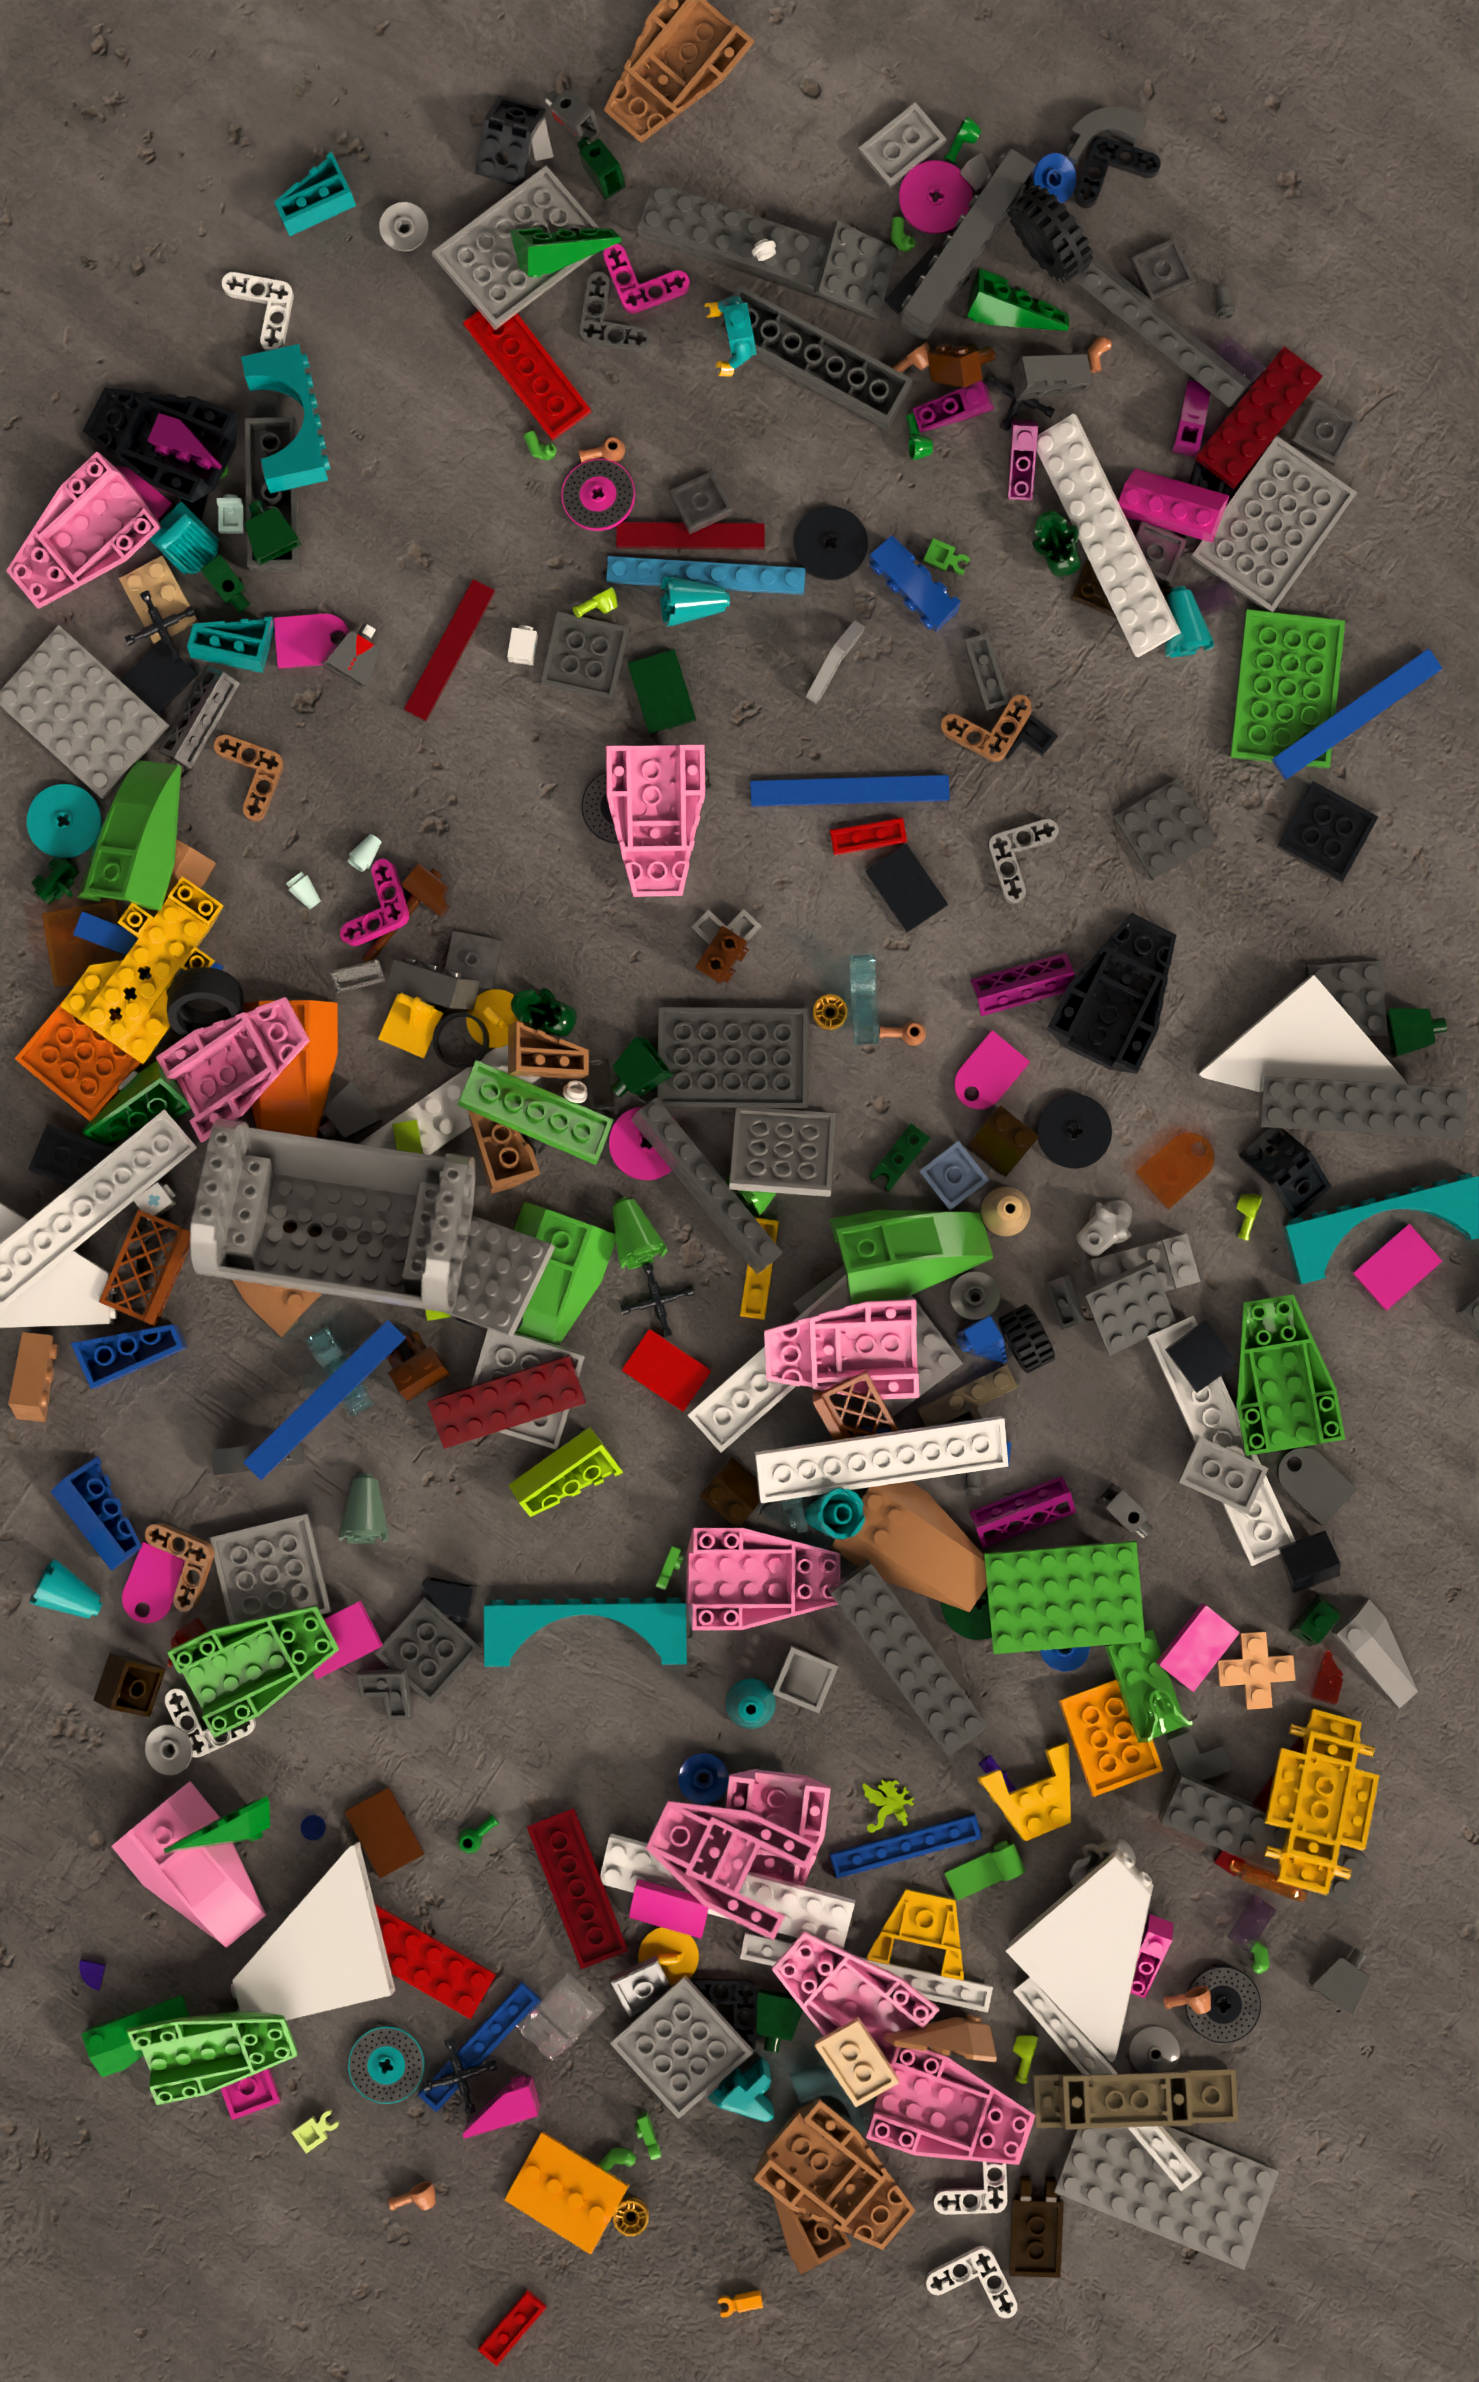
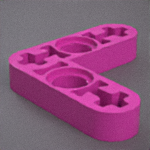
M615 244L604 249V262L622 307L628 313L634 314L682 296L689 290V277L680 270L670 272L639 285L624 248L619 244ZM612 251H615L616 254H620L618 256L620 266L618 268H616V263L614 259H609V257H611ZM620 273H627L631 279L629 283L623 285L618 283L617 276ZM679 278L680 281H684L682 283L683 287L671 286L675 283L674 279ZM664 282H667V285L671 286L669 287L671 293L667 294ZM658 286L662 289L663 293L660 297L653 298L648 293L650 288ZM641 291L645 292L647 302H644V298L638 299L642 297ZM630 296L638 299L636 306H633L631 303L627 304Z
M386 859L377 860L371 869L381 908L347 922L340 930L341 939L350 946H359L401 928L409 920V911L395 865ZM383 867L387 868L385 871L386 878L380 874L383 872ZM394 887L395 895L391 899H386L385 893L387 889ZM393 905H394L395 909L400 912V914H398V916H397V917H398L397 920H395L394 918H392V917L396 916V913H395L394 908L391 907V906H393ZM379 919V927L371 931L369 928L371 921ZM354 929L357 932L354 933V938L351 939L349 936L352 934L351 930Z

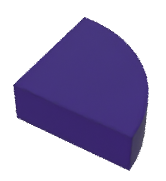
M81 1959L79 1970L82 1979L89 1987L99 1991L106 1964Z

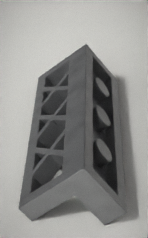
M206 665L158 751L175 759L185 767L192 769L240 683L225 672ZM214 674V677L212 678L211 682L207 684L211 675ZM201 697L199 703L195 706L197 699ZM188 719L186 726L182 727L185 720ZM176 740L174 747L170 751L169 748L171 747L172 743Z

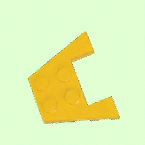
M1067 1742L1044 1750L1052 1771L1051 1776L1008 1793L1001 1770L997 1769L977 1777L979 1783L984 1786L991 1799L999 1806L1006 1819L1024 1841L1071 1823L1069 1745Z
M905 1889L870 1948L866 1959L889 1965L894 1939L945 1949V1955L940 1975L963 1981L964 1972L955 1899Z

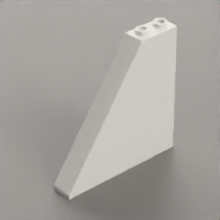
M1310 975L1197 1073L1202 1078L1260 1092L1261 1076L1408 1084L1315 975Z
M1 1202L0 1244L29 1221ZM74 1250L5 1308L0 1309V1328L114 1324V1319H117V1310L99 1303L111 1273ZM117 1287L110 1290L106 1300L113 1302V1294H116Z
M355 1842L345 1851L232 1980V1996L234 1999H237L239 2006L237 2012L273 2013L284 2015L286 2020L390 1996L394 1993L395 1986L360 1842Z
M1116 1849L1014 1937L1006 1949V1952L1111 2063L1116 2059L1153 1890L1151 1878L1145 1872H1140L1134 1866L1133 1859L1127 1853H1122L1119 1849Z

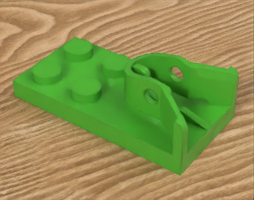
M1153 1630L1144 1631L1145 1642L1105 1646L1138 1743H1148L1155 1737L1181 1727L1193 1725L1192 1721H1188L1182 1715L1168 1672L1156 1663L1161 1656V1652Z

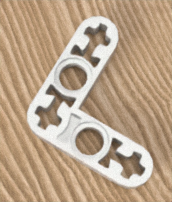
M237 272L226 274L222 279V287L228 296L267 304L261 333L263 349L269 351L282 348L285 343L294 298L291 286L284 281ZM233 280H236L238 285L245 286V281H248L246 293H244L243 287L235 286L234 290H231L228 283L231 284ZM262 284L265 287L264 292L261 295L252 294L251 288L253 285ZM269 286H272V291L277 293L285 289L288 296L285 295L282 299H279L277 294L270 293L271 297L268 298ZM275 312H281L284 315L283 321L279 324H274L270 321L271 315ZM271 329L276 330L275 338L278 342L274 343L273 347H270L266 341L272 338L273 332Z
M174 1688L165 1696V1704L175 1726L181 1728L186 1734H191L197 1729L199 1730V1734H196L195 1737L198 1742L203 1741L204 1746L201 1747L202 1752H199L198 1749L193 1750L192 1757H202L249 1735L255 1729L256 1721L254 1718L250 1720V1724L247 1726L248 1731L240 1728L234 1731L237 1736L233 1737L231 1729L227 1731L228 1737L226 1741L218 1742L213 1738L209 1728L204 1730L186 1690ZM173 1693H176L177 1696H183L180 1704L183 1709L188 1706L189 1711H184L178 1716L175 1712L179 1711L180 1708L177 1703L172 1704L171 1699L174 1698ZM186 1715L194 1719V1726L189 1730L181 1726V1719ZM191 1736L190 1740L193 1745L195 1742L193 1737Z
M982 2162L983 2187L940 2189L933 2197L935 2209L945 2215L998 2213L1003 2211L1007 2206L1006 2164ZM996 2167L1002 2171L999 2180L992 2181L988 2178L987 2174L991 2168ZM987 2186L997 2187L998 2197L1002 2199V2201H998V2206H993V2203L988 2201L993 2198V2189H987ZM955 2194H959L960 2208H956L955 2202L947 2203L945 2208L942 2207L941 2203H938L944 2195H947L948 2200H956ZM967 2194H973L977 2197V2203L973 2207H966L963 2204V2198Z
M986 2246L976 2247L931 2270L926 2276L927 2289L934 2295L944 2294L978 2276L996 2313L1000 2317L1010 2318L1017 2311L1016 2299L993 2252ZM980 2253L984 2256L989 2255L987 2263L990 2270L987 2272L982 2262H976L979 2259L978 2255ZM957 2264H963L967 2267V2273L963 2277H957L953 2274V2268ZM944 2271H949L953 2282L949 2283L948 2278L941 2281L942 2286L940 2288L936 2285L931 2286L933 2277L937 2276L938 2279L946 2277ZM993 2275L1001 2279L1000 2286L995 2289L987 2285L988 2278ZM1003 2293L1005 2300L1012 2302L1009 2305L1010 2310L1006 2311L1004 2308H999L1002 2306L998 2294Z

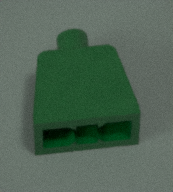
M589 137L582 138L578 142L577 147L580 149L579 154L583 168L606 200L626 187L620 164L601 139L592 142Z
M261 500L255 501L248 506L253 518L247 520L244 524L254 557L259 566L302 545L296 533L276 507L266 511Z
M221 555L200 569L226 605L232 603L239 613L251 605L243 594L246 588ZM231 583L234 589L231 592H227L224 589L225 585Z
M1392 1008L1386 1011L1387 1029L1393 1058L1435 1044L1434 1034L1447 1032L1445 1018L1431 1019L1429 1009Z
M635 1037L613 1065V1070L619 1079L611 1086V1089L619 1097H622L628 1090L634 1095L641 1096L674 1074L647 1039Z
M1318 1593L1289 1631L1307 1646L1318 1645L1341 1616L1338 1608Z
M758 1988L756 2033L766 2036L764 2050L778 2053L781 2039L792 2041L803 2009L790 1994Z

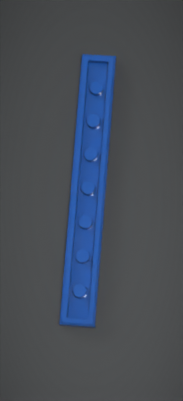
M1428 648L1272 758V762L1285 780L1443 668Z
M949 775L750 781L751 807L938 802L950 800Z
M387 1320L243 1464L262 1481L406 1337Z

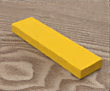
M755 1218L776 1244L779 1221ZM773 1263L758 1275L747 1264L740 1317L765 1320Z

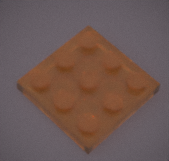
M117 901L42 913L55 988L75 985L90 965L120 961L126 957L124 954L73 935L82 912L121 926L117 923L120 919Z

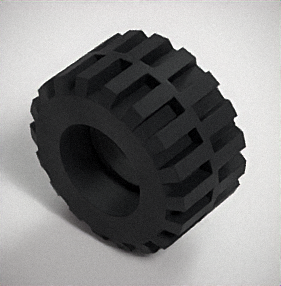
M1024 1304L999 1317L1001 1332L1023 1371L1028 1374L1055 1360L1052 1344L1041 1322L1030 1306Z

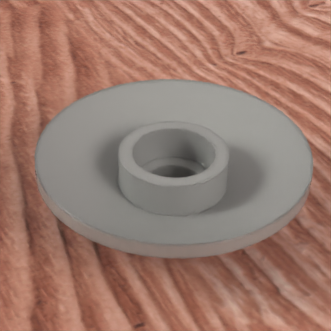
M399 202L391 205L384 211L380 219L379 230L382 239L389 247L398 251H410L416 249L425 241L428 235L429 224L425 213L420 207L409 202ZM407 226L409 228V231L407 233H402L400 231L401 228Z
M969 1272L960 1276L952 1285L950 1301L953 1309L961 1317L968 1320H981L984 1317L990 1316L997 1309L1000 1302V1290L998 1284L991 1276L983 1272ZM974 1295L980 1296L978 1302H973L971 1298Z
M167 1724L155 1728L148 1735L145 1743V1754L149 1764L157 1772L164 1775H175L187 1768L192 1759L193 1748L191 1740L185 1731L175 1725ZM171 1744L174 1746L175 1752H172V1751H171V1749H170V1745H171Z
M1150 2026L1140 2030L1133 2037L1129 2047V2056L1131 2063L1139 2073L1173 2071L1179 2061L1180 2048L1174 2035L1167 2029ZM1153 2050L1160 2051L1158 2058L1151 2057Z

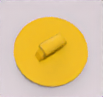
M492 989L481 993L476 998L474 1010L468 1009L467 1014L478 1018L486 1026L490 1040L489 1048L507 1046L508 1025L516 1021L521 1022L516 1018L511 1009V1001L514 995L501 989ZM466 1017L470 1035L476 1042L483 1045L481 1027L475 1020Z
M662 1927L651 1931L643 1939L638 1953L639 1963L656 1956L671 1986L684 1975L688 1979L691 1978L696 1971L699 1961L698 1947L690 1935Z

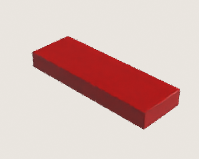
M903 817L829 831L834 856L907 843Z
M527 2289L479 2345L477 2350L497 2367L542 2314L547 2305Z

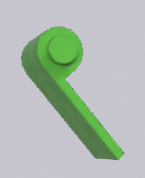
M1001 1841L993 1846L994 1850L944 1872L957 1901L1001 1880L1008 1881L1026 1872L1014 1842Z

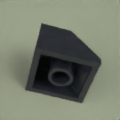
M433 1577L423 1579L422 1585L441 1613L448 1615V1620L463 1622L471 1616L477 1586Z

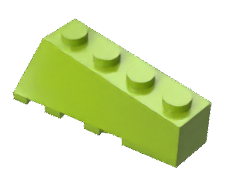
M589 1427L508 1486L522 1508L532 1517L559 1504L561 1498L565 1496L574 1497L581 1493L580 1489L591 1484L597 1486L604 1482L603 1478L611 1474L615 1476L620 1475L623 1471L599 1437Z

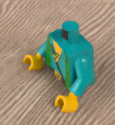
M730 296L719 302H710L704 305L710 308V314L706 316L707 318L721 317L723 313L732 357L728 361H717L716 367L721 368L718 376L731 377L734 369L750 359L752 355H757L748 305L743 303L739 296Z

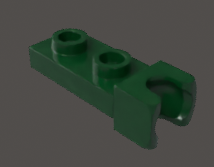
M910 1123L870 1175L869 1179L874 1181L878 1176L884 1175L888 1180L884 1190L889 1193L930 1140V1137Z

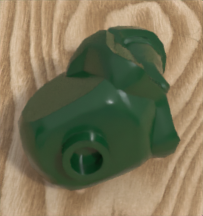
M1054 511L1042 513L1036 522L1035 534L1039 537L1032 542L1033 547L1040 555L1045 557L1047 565L1054 576H1068L1076 572L1081 566L1077 547L1078 527L1077 525L1067 526L1065 518Z
M542 988L538 994L534 990L518 992L511 1001V1009L516 1018L521 1022H526L527 1027L560 1037L568 1036L575 1027L577 1020L576 1010L556 1000L553 993L546 988Z

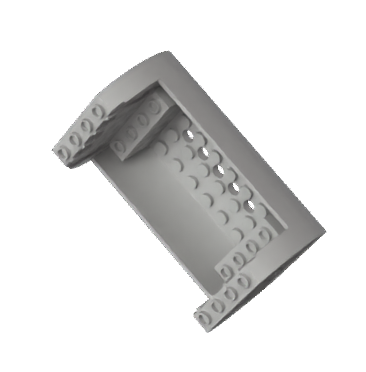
M217 1119L212 1125L191 1222V1259L193 1268L198 1275L451 1313L456 1304L474 1207L476 1179L474 1157L449 1153L445 1157L254 1129L249 1128L245 1122ZM292 1222L297 1225V1230L293 1233H286L283 1230L287 1223ZM311 1227H320L322 1229L321 1235L311 1237L308 1234ZM338 1230H343L347 1233V1237L342 1241H337L333 1238L334 1233ZM369 1234L372 1240L369 1244L362 1245L358 1242L359 1236ZM386 1238H394L397 1244L395 1247L388 1249L383 1246V1241Z

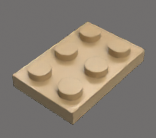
M163 555L119 578L144 627L153 624L146 602L140 596L144 591L149 590L151 601L154 607H157L162 619L174 613H181L190 606ZM195 615L179 620V623L167 628L170 637L198 623ZM158 633L150 636L154 645L161 640Z
M859 2017L815 2041V2047L855 2107L899 2083V2077Z

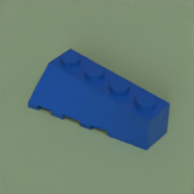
M891 535L870 554V568L878 576L882 574L886 578V584L895 594L897 592L900 593L904 598L903 603L910 611L913 612L915 610L921 616L920 621L927 629L930 630L932 628L937 632L958 613L961 601L956 596L951 599L946 591L947 588L940 581L934 583L931 580L932 576L929 570L920 563L915 565L913 563L915 561L914 556L895 537Z
M991 1316L984 1317L957 1332L959 1338L956 1341L963 1352L968 1351L970 1355L1003 1364L1008 1361L1003 1337Z
M174 1324L71 1343L91 1389H98L188 1348L179 1326Z
M97 1456L63 1478L50 1492L112 1571L131 1558L142 1546L129 1519L124 1517L120 1509L122 1504L119 1498L114 1497L110 1488L111 1482L108 1475L104 1476L100 1467L102 1463Z

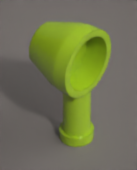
M613 587L580 605L574 606L572 609L575 616L580 618L583 614L596 607L603 614L617 608V598Z
M1241 1194L1237 1209L1245 1217L1237 1237L1249 1241V1234L1258 1213L1262 1195Z
M1021 2035L1016 2038L1013 2052L1022 2058L1018 2074L1015 2077V2080L1019 2083L1026 2084L1028 2081L1030 2065L1038 2042V2037Z

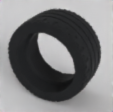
M198 967L181 972V974H178L173 979L168 992L167 1018L171 1028L180 1036L186 1037L194 1030L209 1027L213 1023L221 1020L225 1021L243 1013L244 997L241 985L237 979L227 972L215 968ZM195 999H210L220 1002L225 1007L216 1011H200L191 1008L185 1003Z

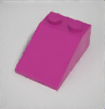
M519 2075L511 2078V2083L504 2086L466 2123L463 2131L464 2139L538 2116L541 2105L532 2076L526 2078L525 2075Z

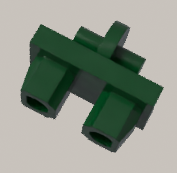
M54 857L48 863V868L52 873L47 878H44L41 874L37 875L31 882L35 888L34 893L48 905L55 899L59 900L64 894L71 898L73 893L69 888L75 883L73 879L80 873L65 859L62 861Z

